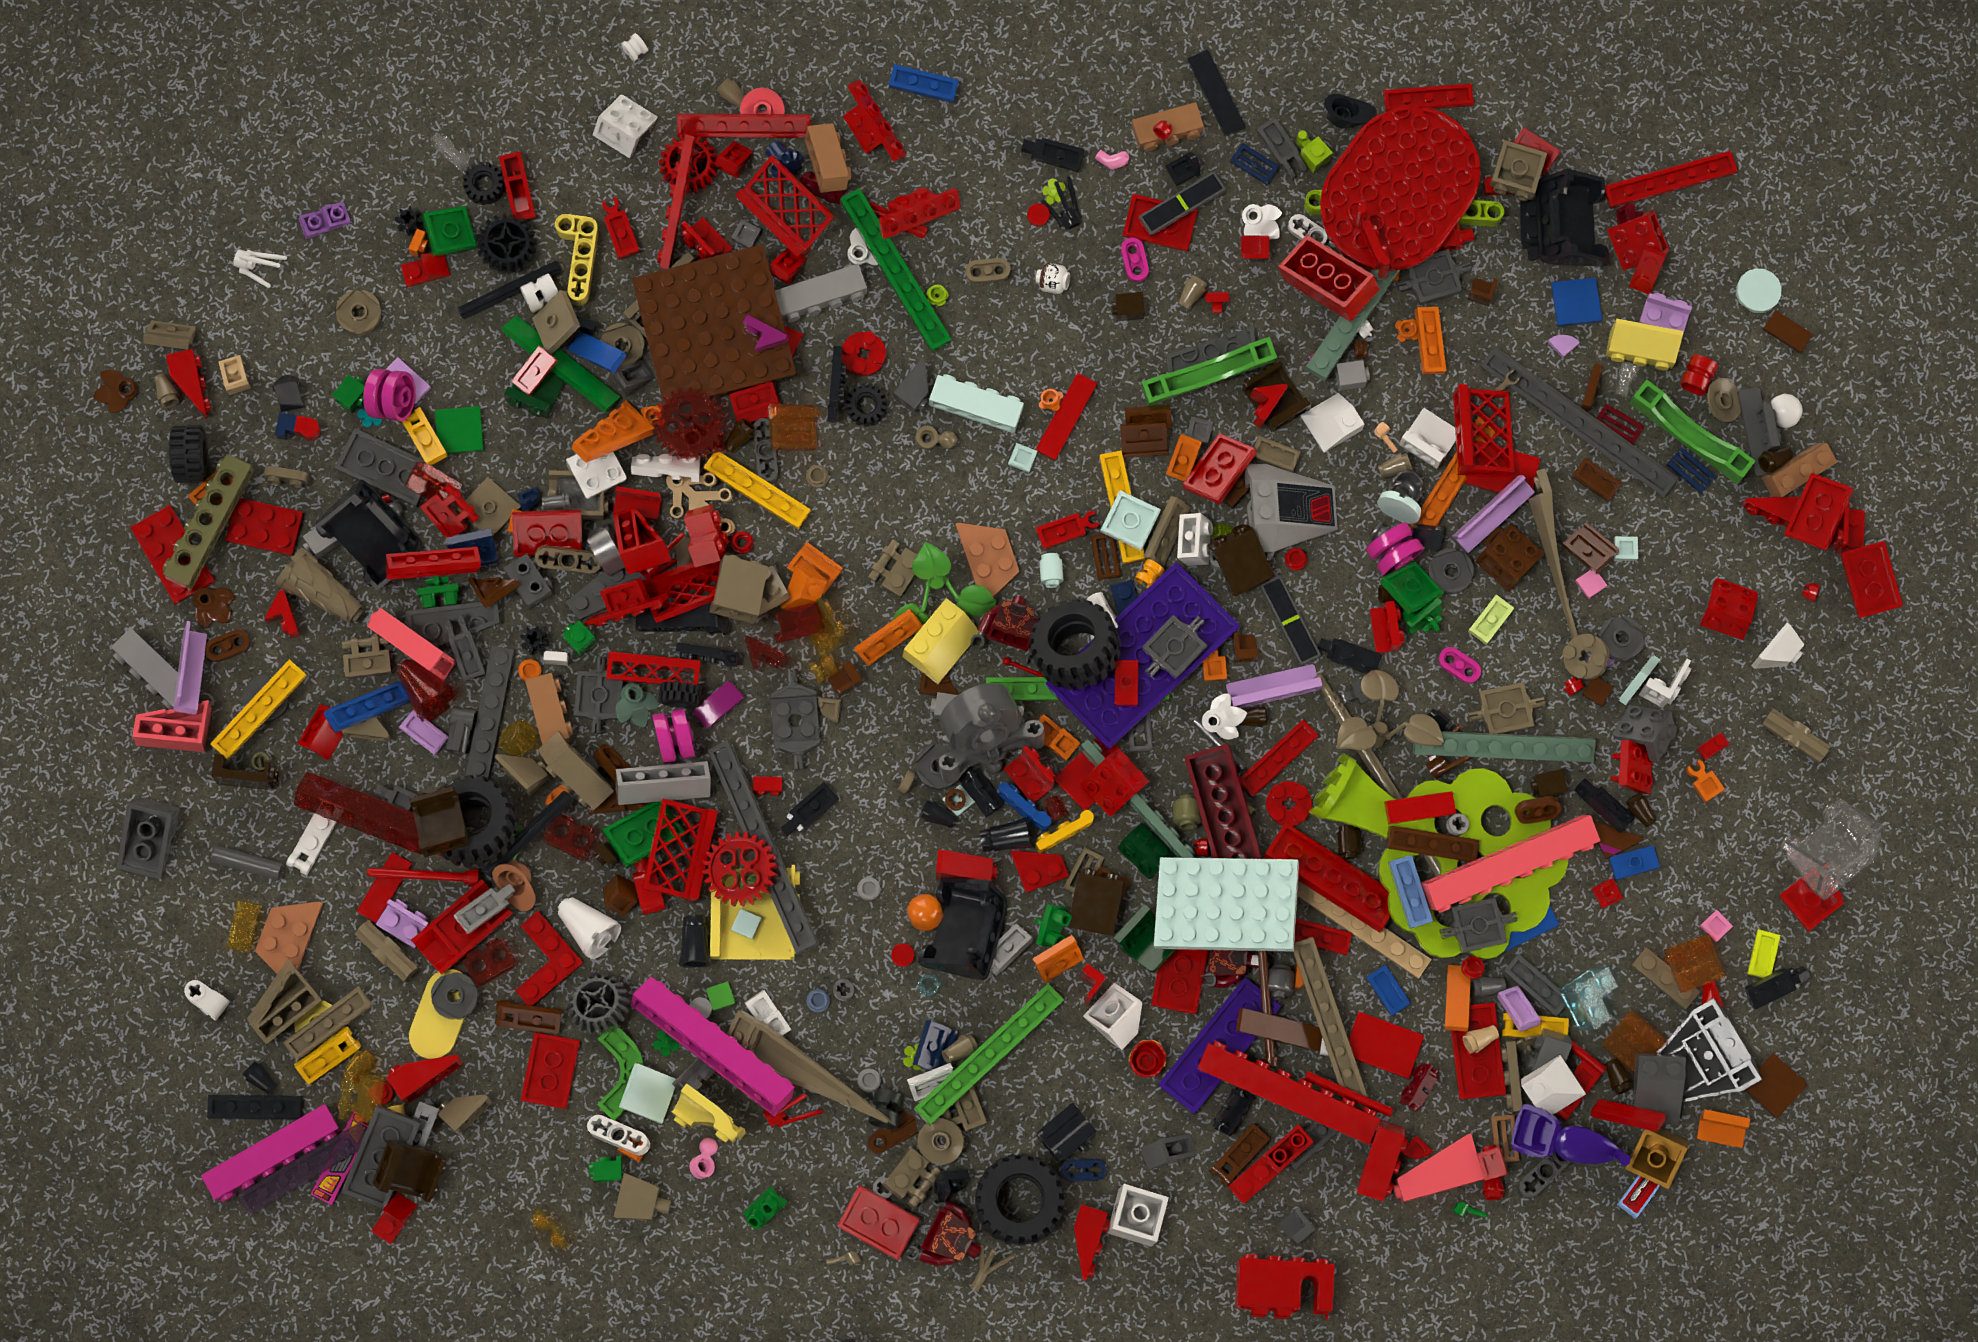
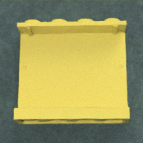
M792 865V868H786L794 888L795 885H800V871H795V865ZM739 868L736 871L741 875V870L745 868ZM752 874L748 878V884L752 885L757 881L756 874ZM733 876L726 879V887L734 884L735 879ZM741 879L740 889H743L742 879ZM717 891L711 892V959L795 960L796 952L770 893L762 892V901L755 897L754 905L746 900L745 907H742L739 901L733 907L731 899L727 904H724L722 902L723 896L717 899L714 897ZM740 909L762 918L753 940L731 931Z

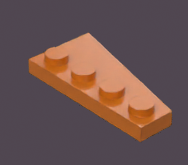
M625 400L619 409H614L610 412L609 417L605 420H600L594 429H589L575 440L571 449L587 463L653 435L655 427Z

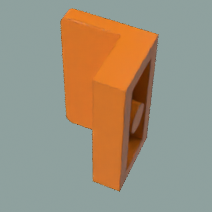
M1704 1109L1700 1115L1697 1139L1742 1148L1745 1131L1750 1125V1118Z

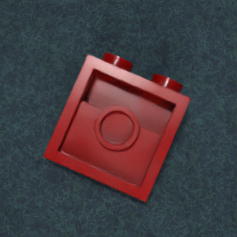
M1816 867L1778 896L1807 932L1845 903L1842 900L1843 895L1835 887L1832 888L1827 882L1828 877L1820 869L1817 870Z

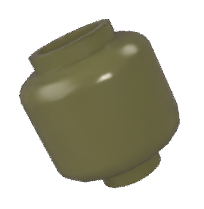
M1189 794L1181 795L1180 799L1175 800L1172 804L1173 822L1182 830H1193L1202 822L1196 798Z

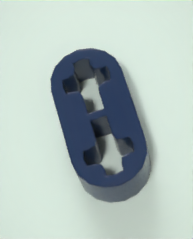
M1097 1159L1070 1160L1064 1163L1061 1172L1064 1179L1069 1182L1099 1181L1104 1177L1106 1167L1102 1161ZM1093 1164H1097L1098 1168H1102V1172H1099L1098 1176L1094 1177L1092 1172H1085V1169H1091ZM1070 1165H1074L1075 1169H1082V1173H1075V1176L1072 1178L1069 1173L1065 1172V1169H1069Z

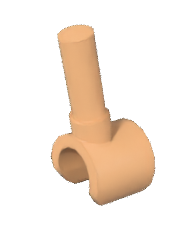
M1381 422L1375 428L1374 433L1377 437L1383 439L1392 452L1395 453L1398 449L1386 435L1390 428L1387 424Z

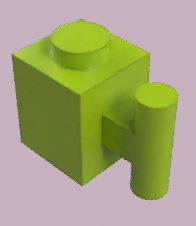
M1299 131L1296 144L1302 147L1300 157L1314 174L1331 161L1333 152L1319 136L1310 141L1306 131Z

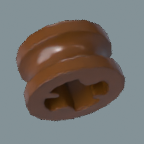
M1355 339L1354 359L1362 357L1363 360H1366L1367 340L1364 339L1360 342L1358 339Z
M959 789L949 790L945 796L947 808L952 811H959L964 807L966 802L964 792ZM954 794L959 795L958 798H962V802H958L954 806L952 801L949 802V798H953Z

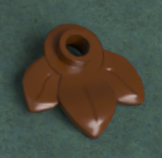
M116 370L100 372L105 384L93 394V398L100 403L108 404L109 413L122 411L126 407L128 400L133 399L138 393L136 382L130 378H124ZM129 386L131 390L128 393H124L123 388Z
M221 587L214 590L209 588L196 590L192 601L196 607L195 619L197 623L205 629L212 620L217 623H230L231 612L227 605L236 599L235 595ZM201 595L208 596L207 603L200 601Z

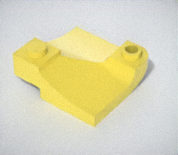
M686 1083L672 1111V1114L676 1116L673 1120L683 1128L687 1125L692 1128L694 1124L711 1126L717 1131L715 1135L725 1143L728 1140L732 1143L736 1139L741 1140L746 1133L745 1129L733 1124V1119Z

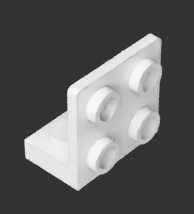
M620 95L598 117L593 136L630 158L636 150L639 138L657 121L658 117L624 95Z
M1423 408L1410 429L1403 435L1399 445L1437 469L1456 441L1455 427Z
M614 452L587 463L577 454L566 459L567 467L575 476L586 499L627 480Z
M1685 660L1669 688L1666 687V683L1662 680L1649 678L1639 695L1661 708L1667 703L1671 705L1681 689L1678 687V684L1682 685L1691 671V668L1688 667L1691 660Z

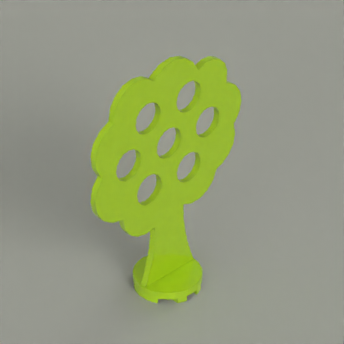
M1343 753L1337 759L1341 764L1325 777L1323 783L1327 786L1315 795L1312 802L1316 803L1317 806L1312 808L1309 813L1320 820L1325 819L1352 825L1387 840L1388 827L1390 825H1388L1384 802L1396 799L1380 788L1361 769L1355 759ZM1484 768L1470 769L1458 775L1451 784L1438 780L1425 781L1414 787L1407 796V798L1452 791L1456 811L1466 816L1469 821L1467 831L1458 837L1479 840L1478 853L1482 857L1551 828V820L1529 824L1519 822L1514 812L1515 807L1521 801L1535 799V797L1527 793H1512L1509 785L1500 775ZM1490 806L1504 809L1510 818L1509 830L1502 836L1489 835L1481 825L1482 813ZM1435 818L1391 824V826L1438 833L1434 825ZM1392 849L1384 850L1379 860L1378 874L1382 885L1389 892L1388 908L1394 923L1402 930L1413 933L1420 947L1429 955L1438 958H1452L1460 954L1459 943L1455 936L1441 938L1443 934H1440V929L1450 927L1441 925L1436 920L1434 911L1431 909L1429 910L1433 922L1409 929L1388 862L1410 855L1414 859L1419 854ZM1432 856L1440 866L1439 875L1458 868V860ZM1559 858L1553 861L1554 865L1548 868L1541 869L1538 867L1533 869V874L1525 878L1514 877L1512 878L1513 882L1508 885L1500 886L1498 884L1492 887L1491 892L1479 895V893L1471 896L1472 899L1470 901L1461 903V905L1482 901L1488 894H1498L1506 899L1509 905V913L1515 912L1516 916L1514 917H1517V922L1505 924L1504 932L1507 943L1467 953L1484 960L1495 958L1505 951L1510 941L1511 932H1524L1536 927L1546 916L1550 905L1548 888L1557 884L1563 878L1568 867V859L1561 860Z

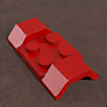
M482 879L411 939L417 949L441 975L458 960L467 955L489 936L495 928L512 915V912L505 907V909L470 934L465 932L454 918V915L489 890V887Z

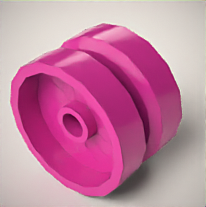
M373 370L369 374L364 388V406L368 416L375 419L388 418L393 421H404L411 415L416 397L415 383L411 374L405 371Z
M1407 522L1391 528L1370 543L1365 549L1371 560L1381 559L1378 562L1377 569L1384 577L1409 564L1424 551V547L1418 539L1409 540L1413 531Z
M684 708L672 710L673 725L670 726L667 715L664 712L652 715L664 764L675 762L676 753L674 747L679 746L680 755L683 759L695 757L692 745L694 739Z

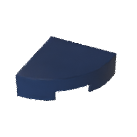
M539 487L517 494L523 511L530 509L538 503L541 498Z

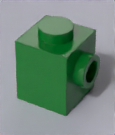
M348 374L332 394L334 401L350 413H353L358 406L362 407L364 405L366 382L358 376L353 378Z
M580 621L575 624L573 622L570 623L563 631L562 637L564 642L579 657L596 643L595 636Z

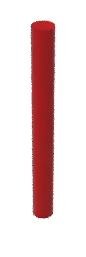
M1307 1071L1304 1080L1388 1117L1393 1112V1108L1312 1072Z

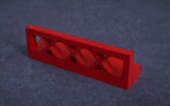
M478 547L386 554L387 580L478 572V568H481Z
M609 651L606 680L660 685L662 682H675L673 679L676 677L679 680L676 682L698 685L701 661ZM613 665L625 666L628 669L621 675L612 674ZM635 668H647L650 670V673L645 677H638L633 670ZM658 670L671 671L673 675L665 680L660 679L656 672ZM681 672L694 673L693 682H685L680 678L679 674Z

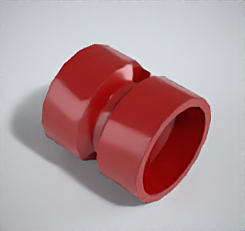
M1694 354L1691 356L1686 367L1688 371L1684 372L1679 385L1684 390L1693 394L1706 396L1711 384L1709 379L1715 376L1718 364L1710 358Z

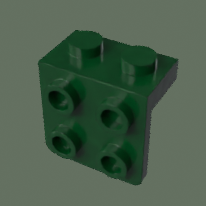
M550 371L531 396L515 384H513L512 388L507 387L504 396L510 406L517 409L523 408L528 410L533 416H542L548 419L565 381Z
M1143 905L1133 914L1126 925L1118 930L1114 940L1122 952L1151 973H1154L1176 949H1155L1156 917L1149 907Z

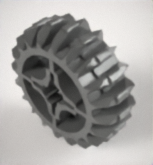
M596 973L594 978H591L590 975H587V981L579 980V987L572 986L574 994H568L570 1000L567 1003L568 1015L572 1018L573 1024L578 1026L581 1031L586 1030L591 1035L596 1031L597 1034L601 1035L602 1030L605 1029L606 1032L610 1033V1027L613 1025L615 1028H618L617 1021H624L625 1018L622 1014L629 1011L626 1007L630 1004L629 999L626 998L628 997V992L624 989L623 983L618 982V979L614 976L610 978L605 973L601 977L599 973ZM614 993V1004L613 1007H610L609 1002L611 1000V995ZM584 1000H586L588 1004L585 1008L586 1012L583 1015L582 1005Z

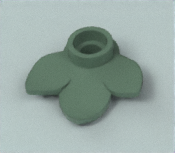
M627 684L622 688L621 700L616 705L617 719L620 723L630 719L636 726L644 728L648 721V710L658 708L657 700L652 693L643 691L637 684ZM629 691L634 694L633 699L629 697Z

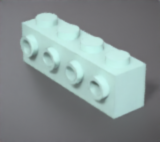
M950 375L937 376L929 398V406L1015 434L1024 405L1023 402H1020L1019 398L1010 395L1004 397L999 395V392L989 388L986 390L977 388L978 386L972 382H958L955 377Z

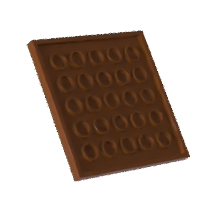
M763 244L632 278L665 409L797 375L788 341L787 343L756 352L755 347L761 334L756 337L746 331L747 327L743 324L746 315H749L786 334Z

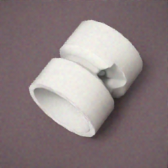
M549 274L538 278L535 284L529 282L520 287L532 313L542 309L544 304L548 303L558 293ZM540 290L542 297L537 298L535 293Z

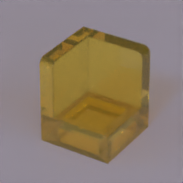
M520 718L502 730L498 746L510 756L518 757L534 747L538 731Z

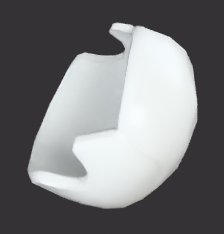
M1781 394L1772 399V409L1776 411L1777 415L1775 422L1777 427L1790 428L1799 422L1802 416V405L1796 397L1790 394Z

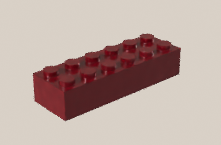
M1227 743L1184 756L1213 858L1263 859L1230 745Z

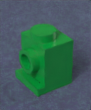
M616 1156V1161H612V1157H600L598 1162L589 1163V1177H593L595 1183L622 1182V1157Z

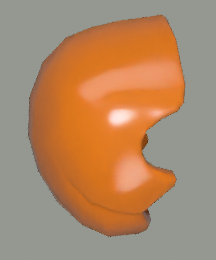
M920 894L912 898L907 906V914L911 924L920 931H929L939 926L944 916L940 902L931 894Z

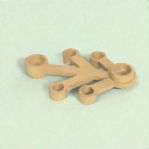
M710 472L700 476L699 482H691V477L684 476L681 477L679 484H674V479L669 475L666 479L667 486L673 491V506L670 509V514L675 519H681L685 514L682 508V492L689 498V510L709 505L705 501L721 500L727 503L732 499V492L727 488H722L719 491H694L689 486L704 484L707 487L714 486L717 479ZM708 476L713 477V481L710 484L705 482ZM723 492H729L727 499L721 498ZM676 508L681 509L679 516H675L673 513ZM721 517L720 526L727 523L729 529L725 532L728 537L732 536L735 532L734 523L730 519H723Z

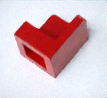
M1242 235L1241 258H1269V236Z

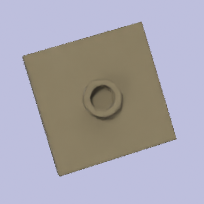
M562 290L532 318L543 346L550 354L559 348L580 327L567 293Z
M489 477L465 500L468 504H472L475 508L474 512L479 516V519L474 523L468 517L466 519L478 530L491 529L493 537L509 522L511 510H520L522 508ZM459 507L457 508V511L460 513L462 510Z

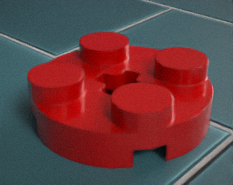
M871 331L854 333L842 345V362L846 364V369L856 375L864 377L874 375L882 368L885 362V345ZM860 349L870 352L867 354V359L864 360L863 357L859 358L857 356L860 354Z
M1284 781L1273 786L1266 798V811L1279 826H1283L1285 822L1292 827L1298 826L1306 820L1312 808V800L1307 788L1293 781ZM1287 798H1291V802H1295L1296 806H1292L1291 810H1287L1286 806H1282V802H1286Z

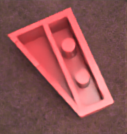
M209 700L201 701L198 704L196 715L176 712L173 709H162L136 715L132 736L136 746L205 752L212 712Z

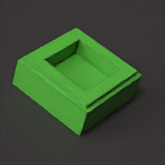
M728 981L706 989L713 1012L735 1004Z

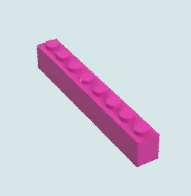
M650 977L633 993L631 1006L770 1114L775 1116L792 1099L795 1087L790 1080L778 1075L769 1064L763 1063L756 1058V1055L751 1050L743 1048L734 1037L728 1036L721 1031L716 1023L708 1021L699 1010L691 1008L686 1004L681 996L669 991L664 983Z

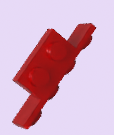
M861 80L847 85L858 105L843 115V118L864 152L867 154L883 144L894 162L904 158L906 153L902 143L893 134L891 125L885 121L879 106L871 98L867 86Z
M918 188L910 194L898 196L895 200L887 202L888 211L891 213L879 218L881 236L884 239L960 209L958 190L952 188L936 195L927 188Z
M641 577L613 585L600 591L608 611L593 615L584 623L586 626L594 624L595 627L607 623L609 619L618 621L625 618L626 614L629 613L632 616L638 615L648 607L651 610H655L664 605L663 601L668 599L669 595L665 593L649 598Z

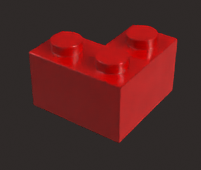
M713 504L687 511L684 521L691 538L688 550L694 567L721 561L729 540L726 532H722L720 526L721 517L718 510L715 511Z

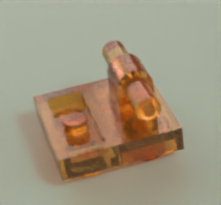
M770 404L768 406L771 450L814 451L817 449L814 417L819 416V408H814V405Z
M1709 933L1664 949L1666 956H1663L1664 961L1667 965H1670L1680 993L1725 977Z
M1631 1009L1600 1045L1634 1074L1635 1052L1656 1053L1664 1045L1666 1039Z

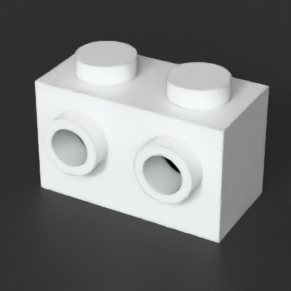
M1203 514L1180 515L1177 558L1187 566L1209 565V557L1212 551L1209 549L1208 544H1210V535L1213 533V525Z

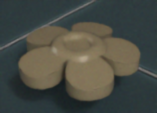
M1528 1036L1517 1041L1516 1051L1520 1052L1526 1049L1528 1052H1532L1536 1037Z

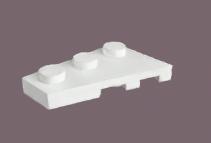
M640 454L632 457L631 473L650 477H660L663 474H668L675 480H680L684 476L691 477V482H699L700 456H695L694 454H683L682 456H672L670 454L649 456Z

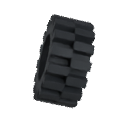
M478 162V166L474 163L471 165L472 169L468 168L466 175L464 174L463 176L465 193L476 204L478 202L481 205H485L487 202L492 204L493 200L497 201L499 199L498 196L503 194L504 180L502 173L497 169V166L494 164L491 166L489 162H486V165ZM479 177H489L492 180L491 188L487 191L478 190L475 187V182Z
M863 383L861 387L857 385L853 391L850 390L849 396L846 398V410L850 419L855 421L857 425L863 424L864 427H868L867 425L871 424L873 426L876 422L879 423L886 414L887 401L883 391H880L879 387L876 386L875 388L870 383L869 386H865V383ZM867 397L874 401L875 408L873 411L863 413L858 409L857 404L862 398Z
M685 682L660 683L658 702L665 706L669 705V707L698 708L701 687L691 683L686 684Z

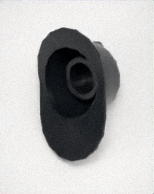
M1331 94L1324 100V106L1328 111L1327 119L1332 125L1341 129H1347L1356 124H1366L1376 116L1375 108L1369 103L1342 94Z

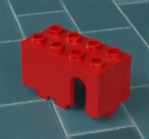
M1244 1254L1237 1261L1234 1308L1251 1310L1250 1317L1265 1318V1315H1268V1311H1274V1319H1288V1316H1292V1313H1297V1310H1300L1302 1280L1307 1279L1314 1285L1313 1314L1325 1315L1323 1319L1327 1321L1328 1314L1332 1311L1335 1264H1329L1327 1259H1315L1311 1263L1305 1262V1258L1291 1257L1289 1261H1282L1281 1256H1268L1265 1260L1258 1259V1255Z

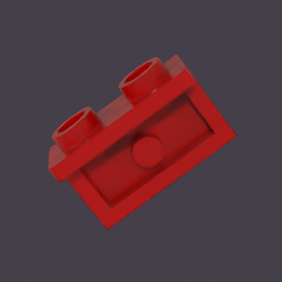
M1525 127L1522 128L1513 142L1547 153L1541 172L1544 175L1549 171L1561 152L1560 149Z
M1395 601L1385 602L1383 607L1370 609L1369 613L1376 653L1399 651L1401 643H1404L1403 630L1398 627L1401 615L1399 607H1395Z

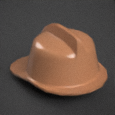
M515 859L510 860L507 864L496 866L492 875L499 889L501 890L510 883L515 890L514 895L507 899V901L520 911H528L533 908L536 902V895L530 884L531 873L529 869Z

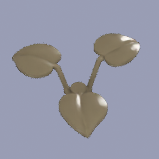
M1380 670L1370 671L1363 677L1360 684L1361 692L1366 698L1373 701L1380 700L1375 723L1372 726H1367L1362 718L1351 717L1342 723L1337 735L1338 749L1368 750L1372 747L1380 748L1386 739L1390 740L1393 735L1405 728L1404 736L1412 743L1424 746H1440L1444 743L1438 723L1432 717L1425 714L1411 716L1409 723L1404 722L1389 733L1387 725L1380 722L1384 700L1394 701L1398 696L1399 689L1394 678Z

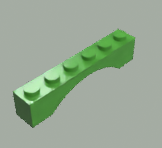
M1267 337L1211 360L1142 381L1140 386L1147 405L1151 406L1276 361L1277 355L1270 337Z
M1648 380L1643 383L1629 403L1737 485L1755 463L1753 458L1738 447L1717 438L1696 424L1662 390Z

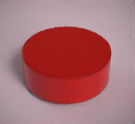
M1041 203L1031 205L1027 212L1029 223L1036 227L1045 225L1049 220V209Z
M898 944L892 949L891 959L896 966L907 967L914 960V951L908 944Z

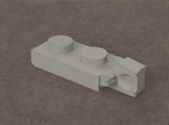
M510 883L500 891L497 887L491 888L458 911L454 918L465 932L470 934L505 909L509 904L507 899L514 895L515 890Z
M1017 923L998 940L988 978L983 980L984 982L993 974L998 975L1034 941Z

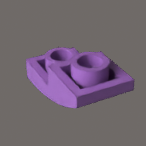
M344 202L324 206L321 211L299 216V222L306 239L351 223Z

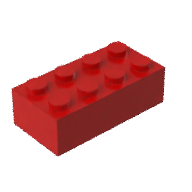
M1306 235L1278 266L1285 282L1349 322L1357 316L1379 291L1374 275L1309 235Z

